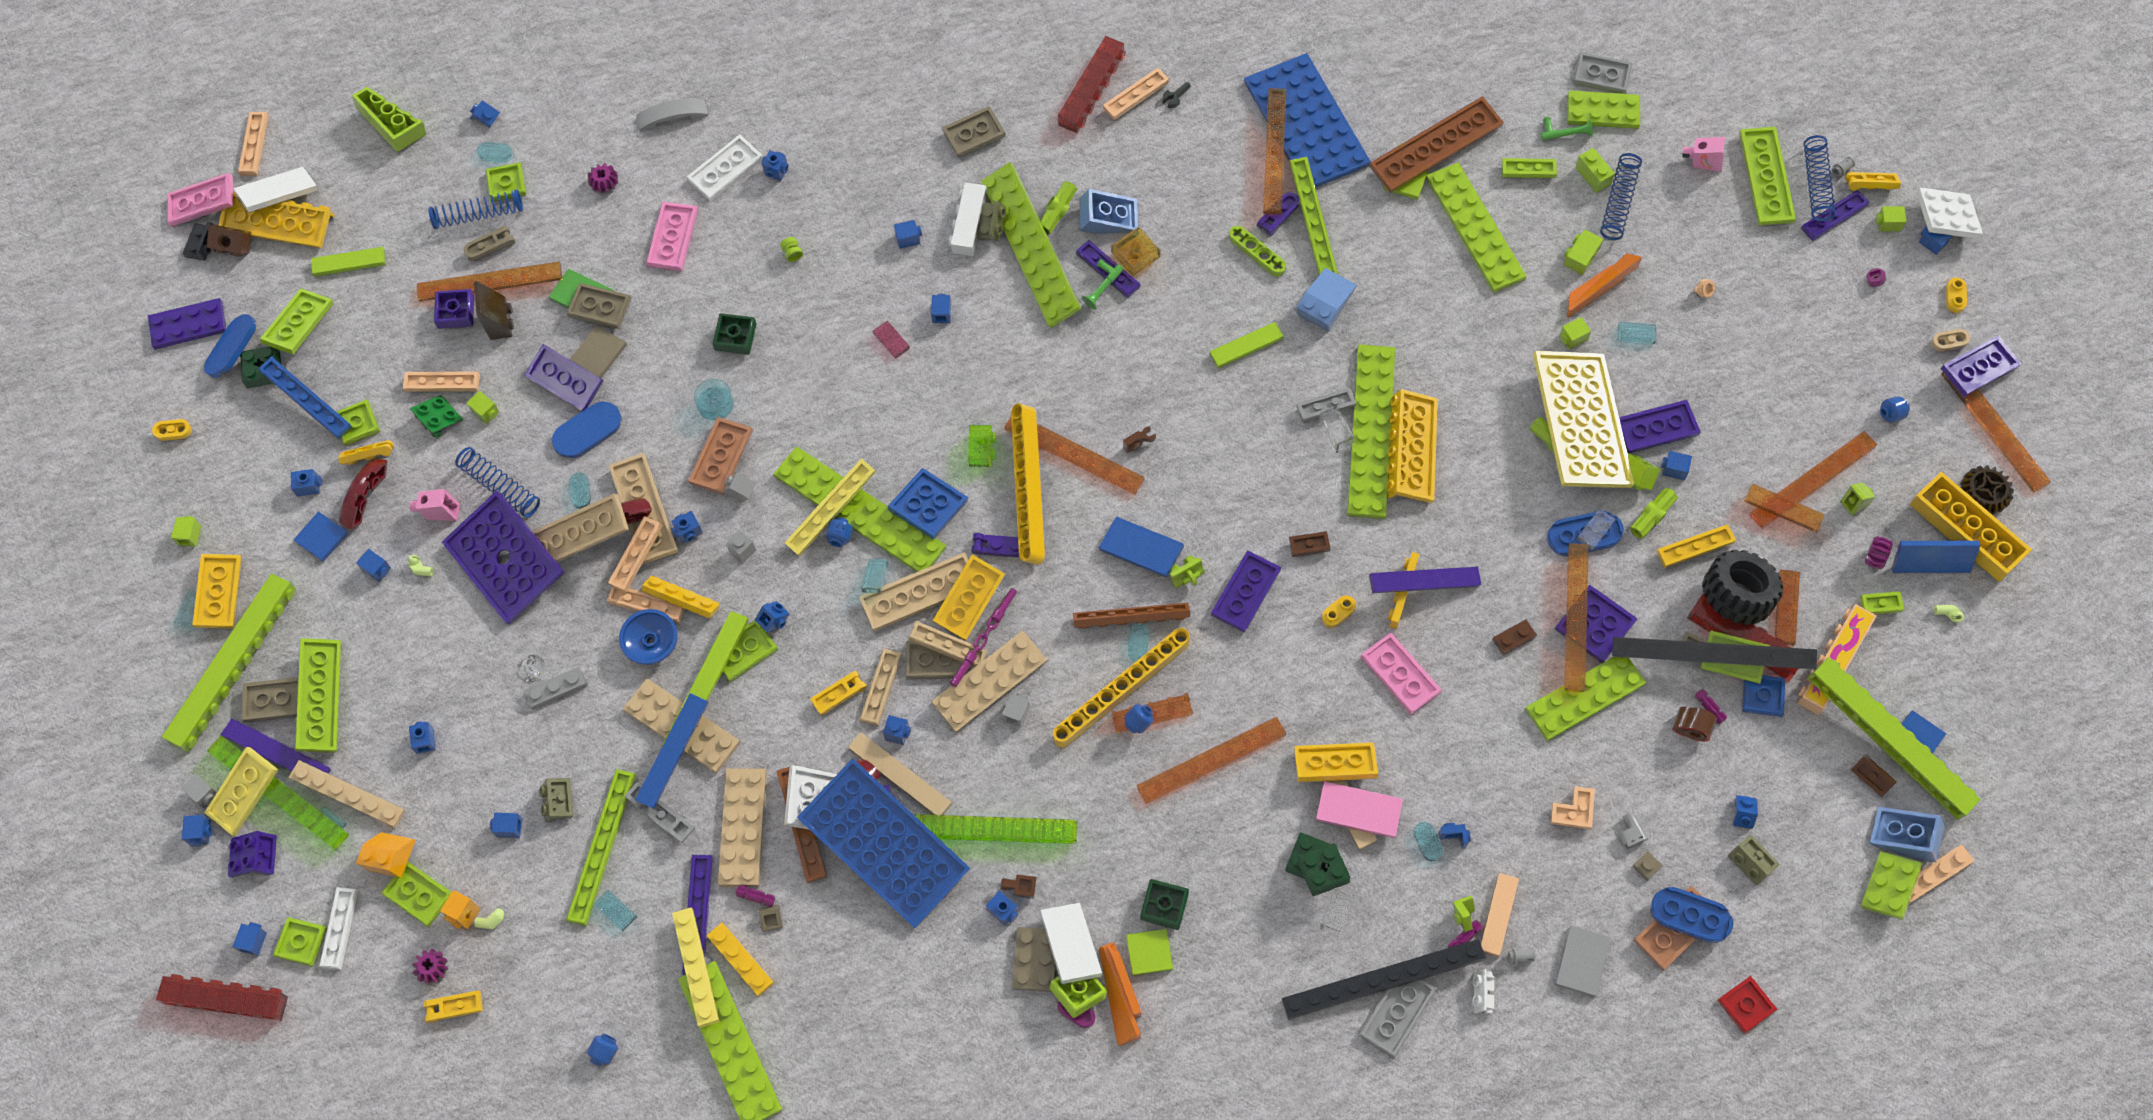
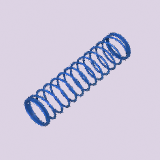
M1821 135L1808 137L1804 141L1803 146L1808 175L1811 216L1816 221H1827L1836 215L1833 199L1834 194L1832 193L1831 171L1829 170L1831 166L1829 164V154L1827 153L1829 150L1827 147L1828 142L1827 138ZM1813 138H1822V139H1824V140H1821V139L1813 140V141L1809 142L1807 145H1805L1808 140L1813 139ZM1815 141L1825 142L1824 145H1816L1811 148L1807 147L1810 143ZM1808 151H1816L1811 154L1807 153ZM1824 152V154L1822 155H1812L1814 153ZM1809 156L1815 157L1811 160L1808 159ZM1817 158H1826L1821 161H1812ZM1817 164H1826V165L1820 166V167H1813L1814 165H1817ZM1811 167H1812V168H1818V169H1815V170H1813V171H1810V170H1809ZM1821 169H1825V170H1826V171H1824V172H1819V173L1814 172V171L1821 170ZM1811 173H1813V174H1818V175H1815L1814 177H1817V176H1820V175H1827V176L1824 177V178H1814V177H1811L1810 174H1811ZM1820 181H1828L1823 184H1815ZM1812 185H1822L1814 189L1811 187ZM1820 187H1828V188H1826V189L1816 190L1817 188H1820ZM1814 190H1815V191H1821V192H1818V193H1816V194H1813V193H1812ZM1825 192L1829 193V194H1826V195H1817V194L1825 193ZM1814 196L1821 197L1816 200L1812 199ZM1829 198V200L1826 201H1817L1820 199ZM1831 199H1832V201H1833L1832 203H1823V202H1828V201H1830ZM1814 202L1821 203V204H1818L1817 206L1813 205ZM1823 204H1831L1829 206H1820ZM1820 209H1831V211L1825 213L1816 212ZM1834 211V213L1827 218H1817L1814 216V213L1828 214Z
M1625 153L1619 157L1618 167L1614 176L1615 179L1613 180L1612 190L1608 199L1609 202L1605 210L1606 214H1604V220L1600 229V234L1606 239L1619 240L1623 238L1624 226H1626L1627 214H1629L1630 203L1632 202L1631 197L1634 195V185L1637 184L1636 179L1639 177V168L1642 164V159L1636 154ZM1624 156H1632V157L1637 158L1638 160H1636V159H1634V158H1624V159H1621V158L1624 157ZM1622 160H1635L1639 164H1625L1622 162ZM1620 166H1624L1629 169H1638V172L1636 173L1632 170L1627 169L1621 170ZM1622 171L1625 174L1636 175L1637 177L1634 179L1631 176H1620L1618 173ZM1621 177L1622 179L1628 181L1635 180V184L1626 181H1618L1617 178ZM1619 183V184H1621V185H1623V186H1628V187L1633 186L1634 189H1633V190H1630V189L1625 188V187H1617L1615 184ZM1618 189L1622 192H1632V196H1629L1624 193H1615L1614 190ZM1617 195L1621 198H1630L1631 200L1628 202L1623 199H1614L1612 196ZM1611 201H1616L1620 204H1629V207L1626 208L1622 205H1612ZM1614 207L1619 210H1627L1628 212L1625 214L1621 211H1611L1609 208ZM1608 213H1613L1619 216H1626V219L1623 220L1619 217H1610ZM1610 218L1618 222L1624 221L1625 224L1622 226L1618 223H1608L1606 219ZM1607 228H1613L1620 232H1613ZM1603 229L1612 233H1621L1622 235L1620 237H1610L1603 233Z
M517 189L514 190V193L513 190H511L514 203V212L512 211L510 204L508 202L506 192H504L507 204V213L505 212L502 206L499 193H497L500 204V215L496 210L493 196L490 195L493 205V216L491 215L489 208L487 206L486 197L483 196L486 206V217L484 216L481 210L479 199L477 197L476 200L479 207V219L475 214L471 199H469L472 208V220L470 219L467 213L464 200L462 202L465 209V222L460 214L457 201L455 203L458 211V223L454 218L450 203L448 205L452 218L451 224L449 223L446 217L445 208L443 204L441 206L445 219L444 226L440 221L438 209L436 206L435 210L432 206L428 208L429 218L432 227L434 229H438L439 223L442 227L445 228L446 221L450 226L453 225V220L457 225H459L460 218L463 223H466L467 217L471 222H473L474 216L477 220H480L481 214L483 218L487 219L488 213L493 218L495 216V212L498 216H501L502 210L506 215L509 213V209L512 213H515L516 208L519 212H523V204L520 193Z
M466 447L457 455L455 460L456 467L461 468L464 472L466 471L467 475H470L475 480L477 479L478 483L493 493L498 489L500 492L505 482L511 479V484L501 493L504 494L505 498L508 489L514 483H517L515 490L505 499L510 497L509 504L511 505V503L515 502V505L512 507L517 512H520L522 516L527 518L537 511L540 505V498L534 494L529 495V490H524L522 485L518 486L519 483L517 481L513 482L512 477L508 478L507 473L502 474V470H497L496 465L491 466V461L486 462V458H481L480 453L475 454V449ZM467 450H469V451L463 456V458H462V460H461V464H460V466H459V465H458V461H459L460 457L462 456V454H463L464 452H466ZM471 452L468 460L462 464L466 455ZM479 455L478 461H476L472 468L467 470L472 459ZM481 459H484V464L477 472L473 473L474 467ZM490 463L487 471L478 478L479 472L484 465ZM492 467H495L494 473L488 480L483 482L485 475ZM501 471L497 480L489 486L491 478L496 472ZM503 475H506L505 481L494 490L498 480ZM522 487V491L519 494V496L515 500L511 501V498L515 491L518 488ZM525 491H528L526 498L516 506L519 497ZM533 495V497H531V498L524 504V502L526 501V499H527L529 496ZM534 499H537L534 509L530 513L524 514Z

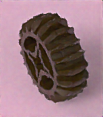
M1980 465L1976 469H1970L1960 482V488L1992 515H1995L1997 512L2000 513L2007 508L2013 499L2012 494L2014 493V489L2011 488L2013 482L2007 481L2009 476H2003V470L1998 472L1996 467L1990 469L1989 465L1984 468ZM1977 480V488L1974 489L1973 482ZM1999 492L2000 499L1996 501V493Z

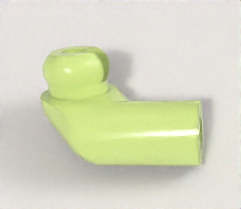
M417 555L409 557L408 566L413 574L432 577L433 567L423 566Z
M1955 605L1934 606L1935 615H1946L1956 623L1964 620V614Z
M495 909L487 918L476 917L474 926L476 928L494 929L503 921L504 911Z

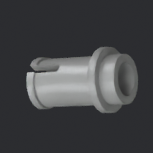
M1848 156L1842 162L1836 163L1832 168L1833 175L1836 177L1844 176L1846 171L1855 166V160Z
M1512 948L1511 951H1508L1509 963L1517 965L1519 962H1535L1536 956L1533 948L1525 950Z

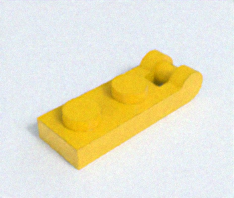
M1849 172L1845 176V180L1852 191H1856L1859 188L1892 190L1900 189L1901 185L1897 173Z
M386 440L343 451L340 453L338 460L340 465H352L357 463L358 460H371L380 454L382 456H389L394 448V444L392 441Z
M857 671L851 672L810 698L820 716H823L867 688L865 682H861L859 679L860 675ZM853 682L855 686L850 688L848 684Z
M480 990L423 1002L427 1014L425 1015V1023H434L439 1020L483 1012ZM439 1006V1012L435 1013V1008Z

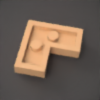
M1575 786L1573 788L1572 805L1553 803L1550 824L1591 830L1595 789Z

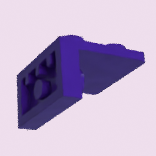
M254 831L232 838L229 846L228 877L233 878L250 872L268 876L273 875L277 835Z

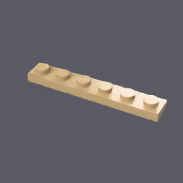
M298 760L288 777L290 780L396 828L405 812L399 806Z

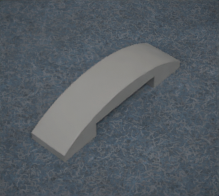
M679 99L647 108L638 113L636 119L639 131L657 128V123L690 116L691 120L708 116L705 99Z
M638 781L627 792L625 797L669 835L683 843L696 828L661 800L658 801L655 809L637 802L635 799L643 785Z

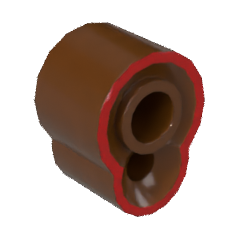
M1680 707L1672 730L1692 740L1708 742L1710 741L1717 718L1713 713L1701 708Z

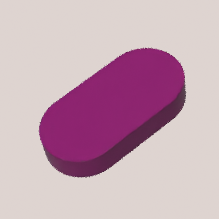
M1058 1001V1011L1062 1016L1083 1029L1094 1025L1096 1017L1091 1008L1073 1018L1061 1002Z

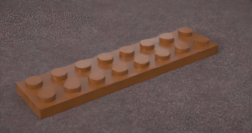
M1482 96L1370 162L1369 167L1391 193L1502 127L1504 122Z

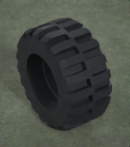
M1738 550L1726 551L1717 556L1704 576L1702 582L1704 597H1707L1706 601L1709 606L1712 605L1713 610L1716 613L1719 612L1726 620L1731 619L1734 623L1742 622L1744 625L1756 624L1766 620L1783 595V583L1780 581L1781 576L1779 573H1776V568L1773 565L1767 563L1768 560L1758 557L1756 553L1751 554L1746 550H1741L1740 552ZM1734 582L1744 585L1751 592L1741 589Z

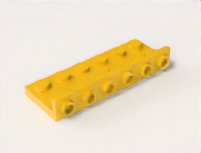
M234 191L233 206L222 210L218 225L250 231L251 237L322 249L329 219L334 218L335 214L330 211L329 207L323 205L313 207L309 203L302 202L301 205L296 204L292 200H286L285 202L248 212Z
M1400 389L1391 397L1390 401L1392 413L1390 415V448L1388 450L1390 460L1387 469L1389 474V481L1387 483L1388 498L1399 495L1432 503L1435 491L1438 398Z

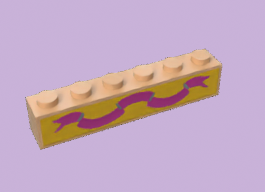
M1857 604L1852 609L1847 608L1842 616L1845 621L1842 625L1840 623L1837 625L1833 632L1836 636L1834 640L1830 639L1824 649L1827 652L1825 656L1820 655L1817 665L1830 657L1839 663L1840 668L1846 671L1877 615ZM1809 681L1807 687L1803 685L1798 693V696L1801 698L1797 704L1819 716L1829 699Z

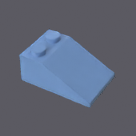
M1088 189L1079 198L1081 231L1096 234L1138 232L1136 198Z
M1325 268L1297 305V315L1330 331L1357 285Z
M1878 807L1870 844L1915 860L1936 863L1945 826L1940 815Z

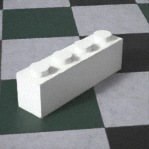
M965 183L964 189L960 190L959 200L961 202L960 205L957 204L956 206L957 219L953 220L952 224L954 233L949 237V246H951L953 254L974 256L982 207L987 198L986 185Z

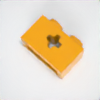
M453 890L440 912L445 915L444 920L448 921L451 926L459 930L461 927L468 930L481 908L470 898Z

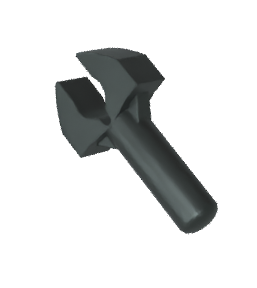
M1185 82L1175 92L1165 91L1163 94V104L1168 99H1173L1168 103V108H1176L1180 105L1178 98L1191 87L1190 83Z

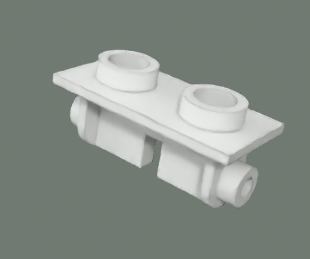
M1483 969L1474 972L1472 980L1474 986V997L1472 1000L1474 1014L1483 1011L1484 1014H1492V1010H1495L1494 995L1488 994V991H1494V976L1492 972Z

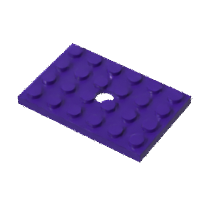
M495 491L442 541V544L507 624H511L565 573L499 491ZM502 551H508L510 559L506 564L501 565L498 562L499 554Z

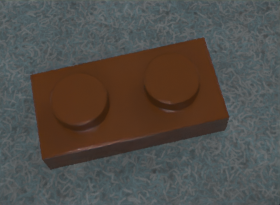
M1327 531L1289 537L1292 557L1330 552L1331 549Z
M1527 619L1494 636L1493 641L1502 655H1505L1536 638L1537 634Z
M1866 754L1851 769L1852 772L1881 797L1897 783L1895 779Z

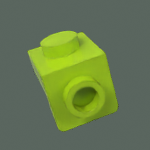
M1467 896L1453 902L1454 920L1458 926L1461 925L1465 932L1473 929L1470 914L1475 912L1474 899L1472 896Z

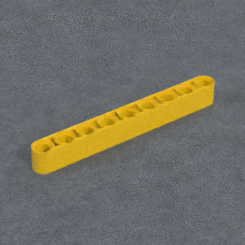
M1016 403L1011 410L1019 557L1023 562L1040 565L1045 558L1036 410L1033 407Z
M1185 628L1174 630L1057 725L1053 730L1055 745L1064 748L1071 744L1185 651L1190 641L1188 630ZM1184 637L1186 640L1184 642H1178L1176 638ZM1163 649H1169L1171 652L1169 654H1164L1161 651ZM1155 661L1156 665L1149 666L1147 665V662ZM1140 673L1142 676L1139 678H1134L1132 674ZM1119 685H1125L1127 687L1125 690L1117 689ZM1104 697L1112 698V700L1107 703L1102 701ZM1089 709H1095L1097 713L1094 715H1090L1087 713V711ZM1075 721H1080L1082 725L1079 727H1074L1072 723ZM1060 733H1064L1067 735V737L1065 739H1059L1057 738V735Z

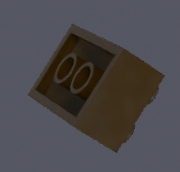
M478 281L474 282L476 314L490 340L512 337V330L514 329L513 319L510 318V314L513 313L512 304L508 303L502 294Z

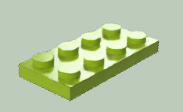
M1569 90L1567 124L1585 125L1590 119L1592 126L1639 129L1640 95Z
M300 288L261 336V343L294 355L332 307V299Z

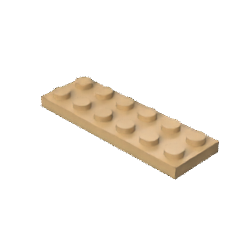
M645 453L610 464L609 468L621 503L634 499H646L652 508L648 518L663 525L642 565L678 553L679 551ZM642 521L628 524L632 537Z
M612 494L532 532L552 557L559 562L629 529L618 494Z
M966 553L959 554L859 596L873 631L875 632L942 604L968 562Z
M1022 630L964 675L957 687L950 686L932 700L931 703L956 733L1047 662V659Z
M646 679L624 706L623 710L665 739L683 702L649 679ZM702 715L684 752L717 774L741 742Z
M726 768L718 876L719 887H738L739 885L759 887L766 769Z

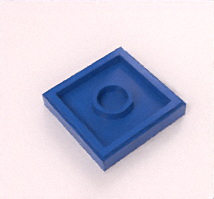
M318 511L293 540L324 562L349 533Z
M1762 675L1760 684L1744 680L1742 712L1783 717L1786 678Z
M1913 710L1901 724L1904 728L1911 731L1920 743L1926 745L1932 754L1947 734Z

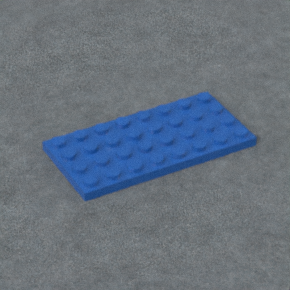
M1308 53L1244 78L1246 87L1287 159L1290 161L1303 157L1308 158L1315 188L1369 166L1370 159Z
M853 758L797 816L809 830L914 928L924 920L971 869Z

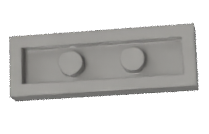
M1346 388L1297 403L1296 407L1302 422H1307L1353 408L1356 402L1350 388Z
M577 667L528 688L524 692L533 710L584 688L587 684L580 668Z

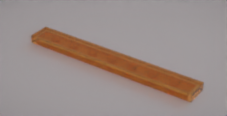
M1269 88L1263 214L1281 215L1286 89Z
M560 261L421 282L417 283V299L419 302L435 300L436 291L471 289L474 294V282L476 281L492 290L562 280V266Z
M1942 372L1943 378L2031 491L2034 493L2049 485L2051 482L1980 390L1964 397Z
M1010 417L1004 429L1012 433ZM1037 424L1039 447L1136 495L1145 477Z
M1863 431L1749 514L1750 517L1763 529L1873 450L1877 443Z
M1569 543L1564 691H1585L1589 545Z
M1278 717L1272 718L1138 784L1137 789L1145 804L1285 736L1286 731Z

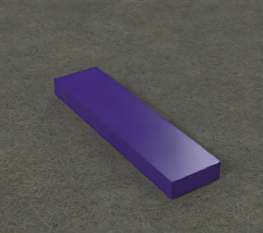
M1856 190L1835 204L1836 215L1832 219L1827 221L1811 219L1803 224L1801 229L1814 241L1867 207L1870 202L1859 190ZM1827 209L1822 213L1829 212L1831 209ZM1834 211L1828 214H1819L1816 217L1827 218L1830 217L1834 213Z
M1090 240L1076 250V255L1104 279H1106L1109 273L1097 266L1099 260L1102 259L1112 268L1117 266V263ZM1125 270L1111 283L1127 298L1141 287V284Z

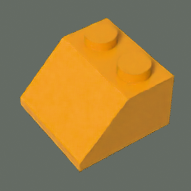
M380 832L362 845L356 864L370 872L401 878L416 840Z

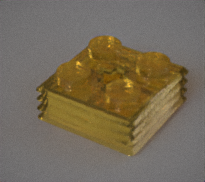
M1137 227L1111 245V253L1132 276L1156 261L1161 255V250L1140 227Z

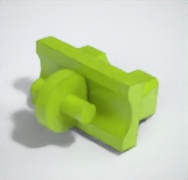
M1189 555L1183 560L1184 565L1180 568L1177 564H1174L1169 574L1175 589L1183 584L1191 583L1192 586L1198 584L1196 579L1205 573L1200 557L1194 558L1192 555Z

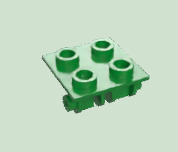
M442 395L410 408L415 418L419 419L424 428L429 430L431 435L436 438L442 435V429L463 420Z

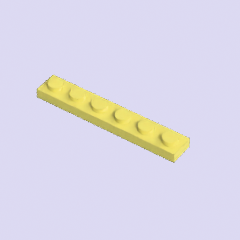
M861 458L785 541V544L798 556H801L829 525L830 521L842 511L872 478L876 471Z
M691 907L672 913L698 1027L702 1028L719 1023L694 911Z

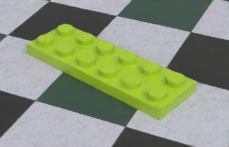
M1777 128L1740 129L1739 136L1758 226L1795 223L1796 216Z
M300 638L295 751L336 753L341 640Z
M1612 657L1526 706L1525 710L1546 741H1549L1645 686L1647 682L1630 658Z

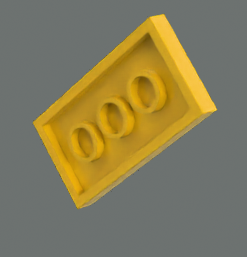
M201 554L192 624L194 628L234 629L242 562L241 555Z
M972 554L934 617L933 622L966 641L1005 573Z
M1374 742L1294 746L1298 782L1378 779Z

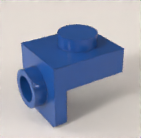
M482 100L479 105L475 103L471 108L470 112L472 115L470 119L476 118L490 128L500 112Z
M1736 795L1733 825L1753 829L1758 816L1757 798Z
M1446 823L1439 830L1440 840L1460 838L1462 849H1466L1468 842H1471L1470 831L1466 830L1465 824L1455 825V823Z

